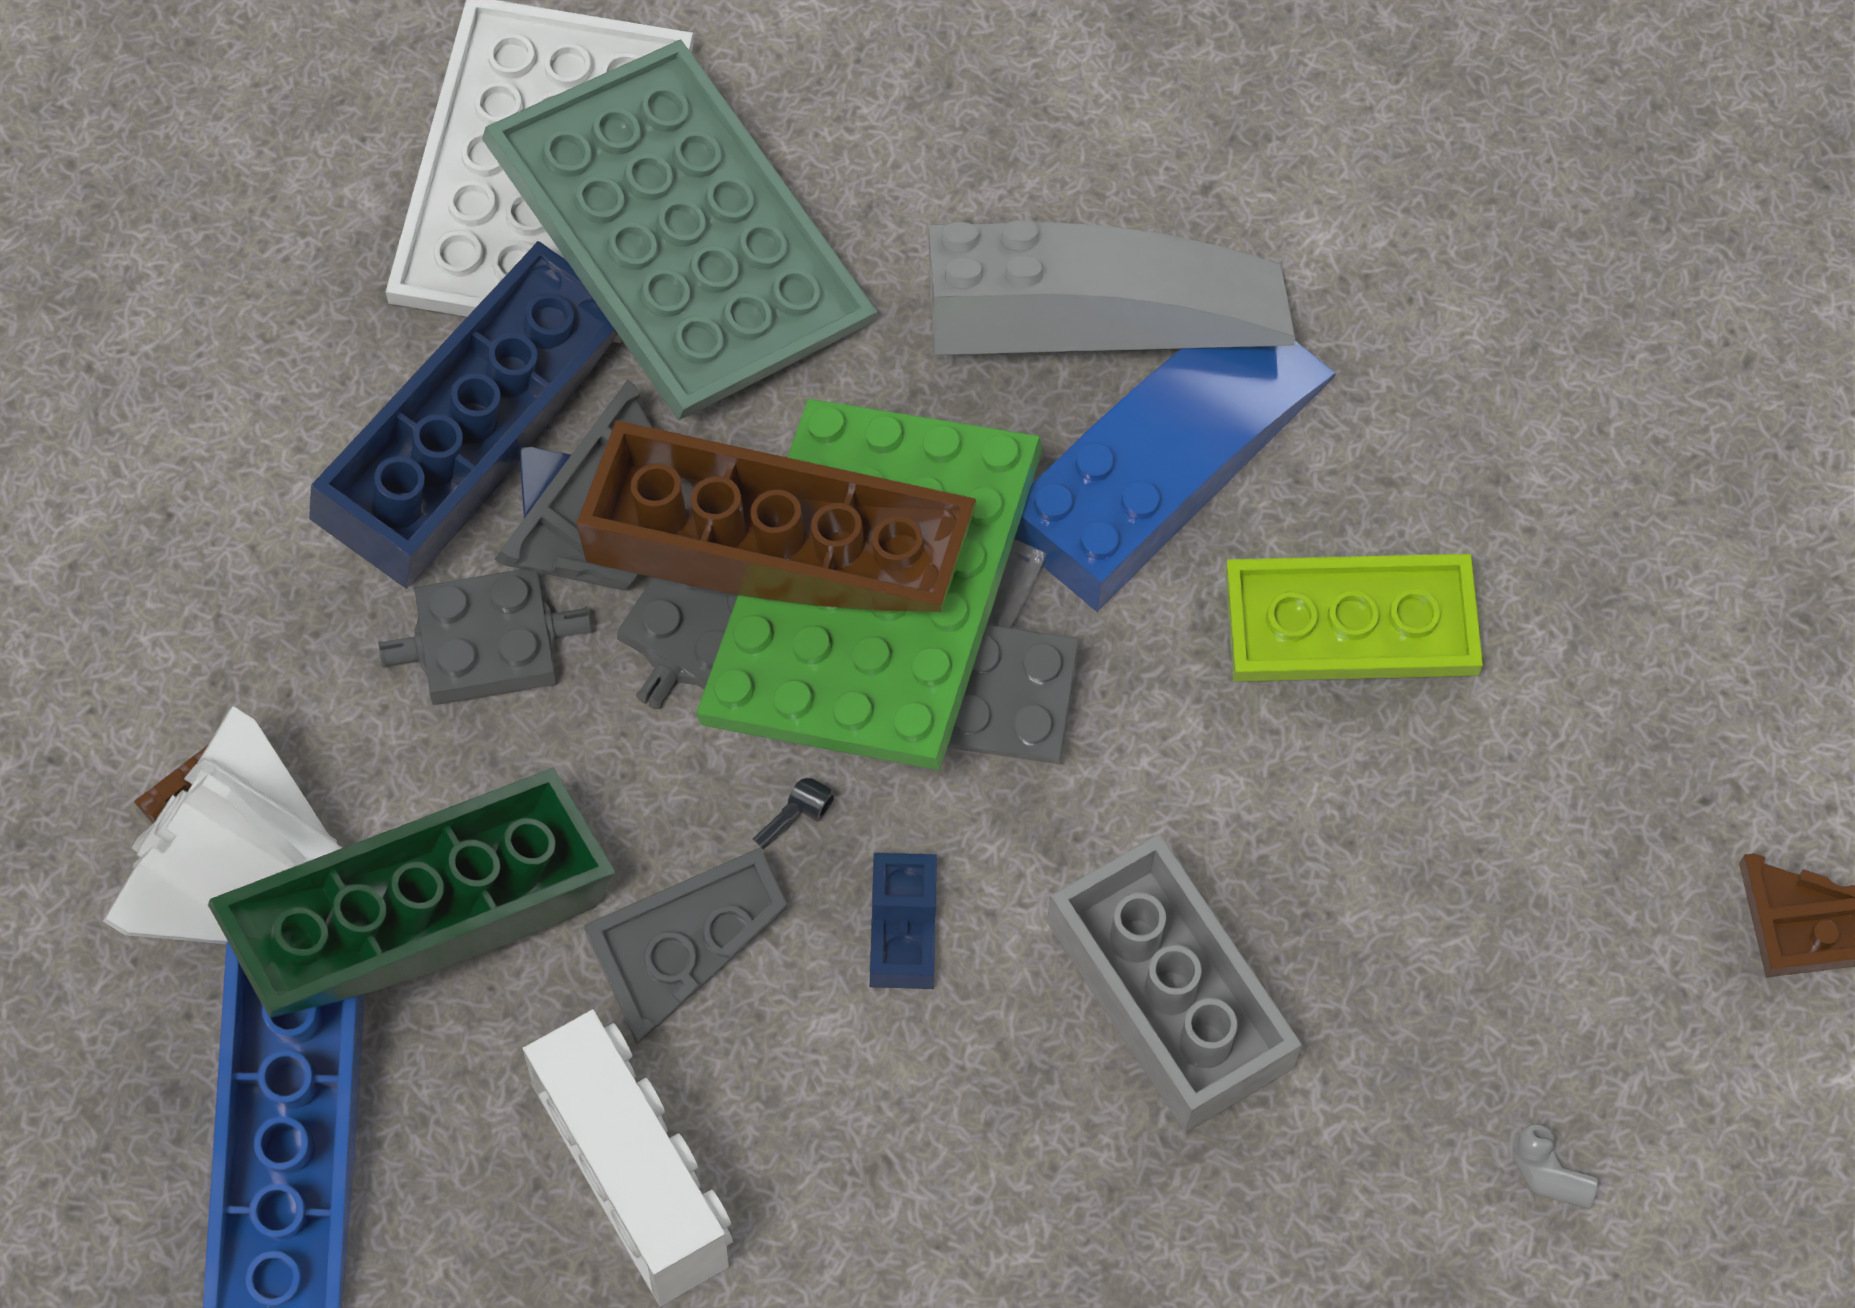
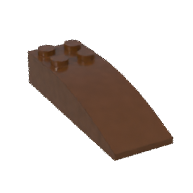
M616 420L576 525L586 562L703 589L766 600L879 611L942 612L976 508V499Z

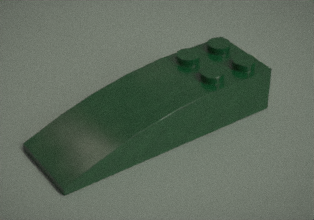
M553 767L213 897L209 900L208 906L268 1016L274 1017L362 995L435 972L594 909L616 872Z

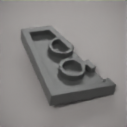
M760 847L584 925L587 937L637 1045L786 909L787 903Z

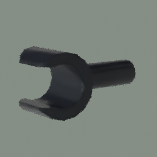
M813 778L799 780L789 795L787 805L781 809L782 812L753 837V841L764 850L790 824L795 822L800 813L819 822L834 801L831 789Z

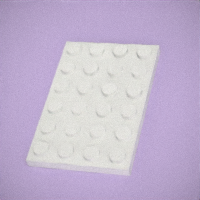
M466 0L386 288L388 303L468 317L537 241H540L564 258L483 142L482 137L485 127L680 39L692 54L694 46L693 33L498 0ZM619 335L613 340V342L618 343L622 341Z

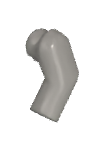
M1529 1125L1522 1129L1519 1138L1513 1144V1159L1531 1191L1542 1197L1590 1209L1595 1198L1598 1178L1562 1168L1553 1150L1555 1137L1546 1127Z

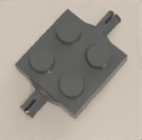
M519 569L414 587L418 611V620L414 630L415 636L384 642L378 641L383 668L413 661L420 662V666L428 678L432 704L436 705L554 685L556 680L552 655L556 644L555 638L592 632L587 606L581 609L550 613L549 606L541 596L538 573Z
M654 577L651 579L617 631V640L643 654L654 667V670L640 691L636 693V697L642 703L646 704L649 699V707L658 709L675 681L697 685L705 690L737 600V594L703 589Z

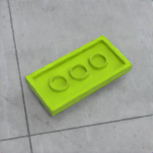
M1471 554L1227 559L1225 583L1233 682L1479 676L1483 662Z

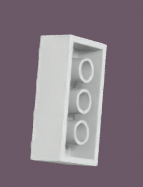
M592 1009L523 1047L532 1087L659 1307L729 1267L727 1246L733 1243L727 1228L731 1226L728 1214L712 1189L703 1195L699 1190L700 1183L694 1172L698 1169V1166L682 1136L678 1133L669 1138L666 1134L668 1129L661 1116L665 1113L664 1107L647 1078L636 1083L634 1079L636 1075L629 1062L632 1054L618 1027L612 1023L604 1028Z

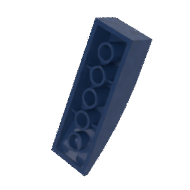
M537 241L311 484L309 520L405 589H408L520 461L519 448L531 447L618 335L567 260L540 241Z

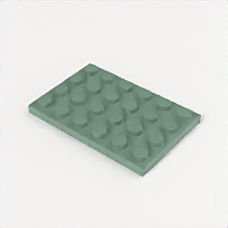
M681 39L485 127L482 137L483 142L678 421L872 324L877 314L876 309Z

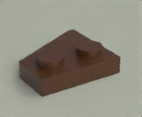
M1754 853L1744 854L1739 862L1766 978L1855 967V886H1840L1833 883L1826 876L1804 869L1800 874L1792 873L1764 864V856Z

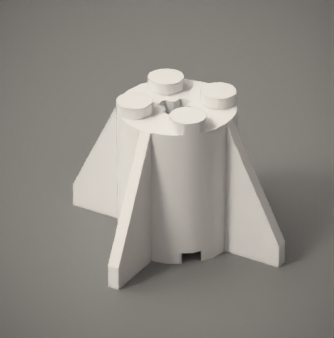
M234 706L228 711L200 760L184 778V780L192 784L188 792L182 790L177 797L172 795L156 821L133 844L132 849L138 852L137 855L140 858L133 863L134 870L103 922L128 936L226 944L228 941L208 906L211 898L342 848L337 845V840L327 833L253 718Z

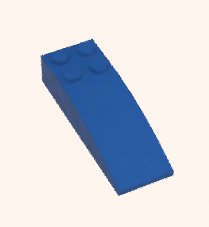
M1295 340L1293 346L1180 349L1102 416L1032 483L1013 542L1098 612L1335 377L1336 373Z
M226 942L203 1308H342L358 1116L365 994L322 1006L269 1017L228 942Z

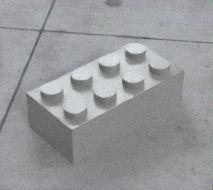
M1160 833L1050 896L1047 924L1185 1133L1294 1069L1302 1047L1301 1042Z

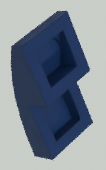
M873 853L869 987L934 989L937 854Z

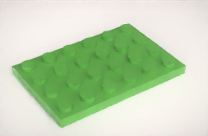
M808 398L789 450L788 458L976 499V508L942 612L879 611L823 607L738 595L696 712L701 725L940 771L1041 457L1043 447L1040 436Z

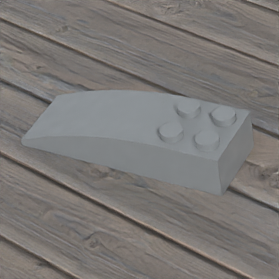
M1024 220L1000 224L954 222L948 225H929V294L934 355L1294 345L1295 334L1281 264L1226 247L1173 235L1104 225L1051 222L1031 223Z

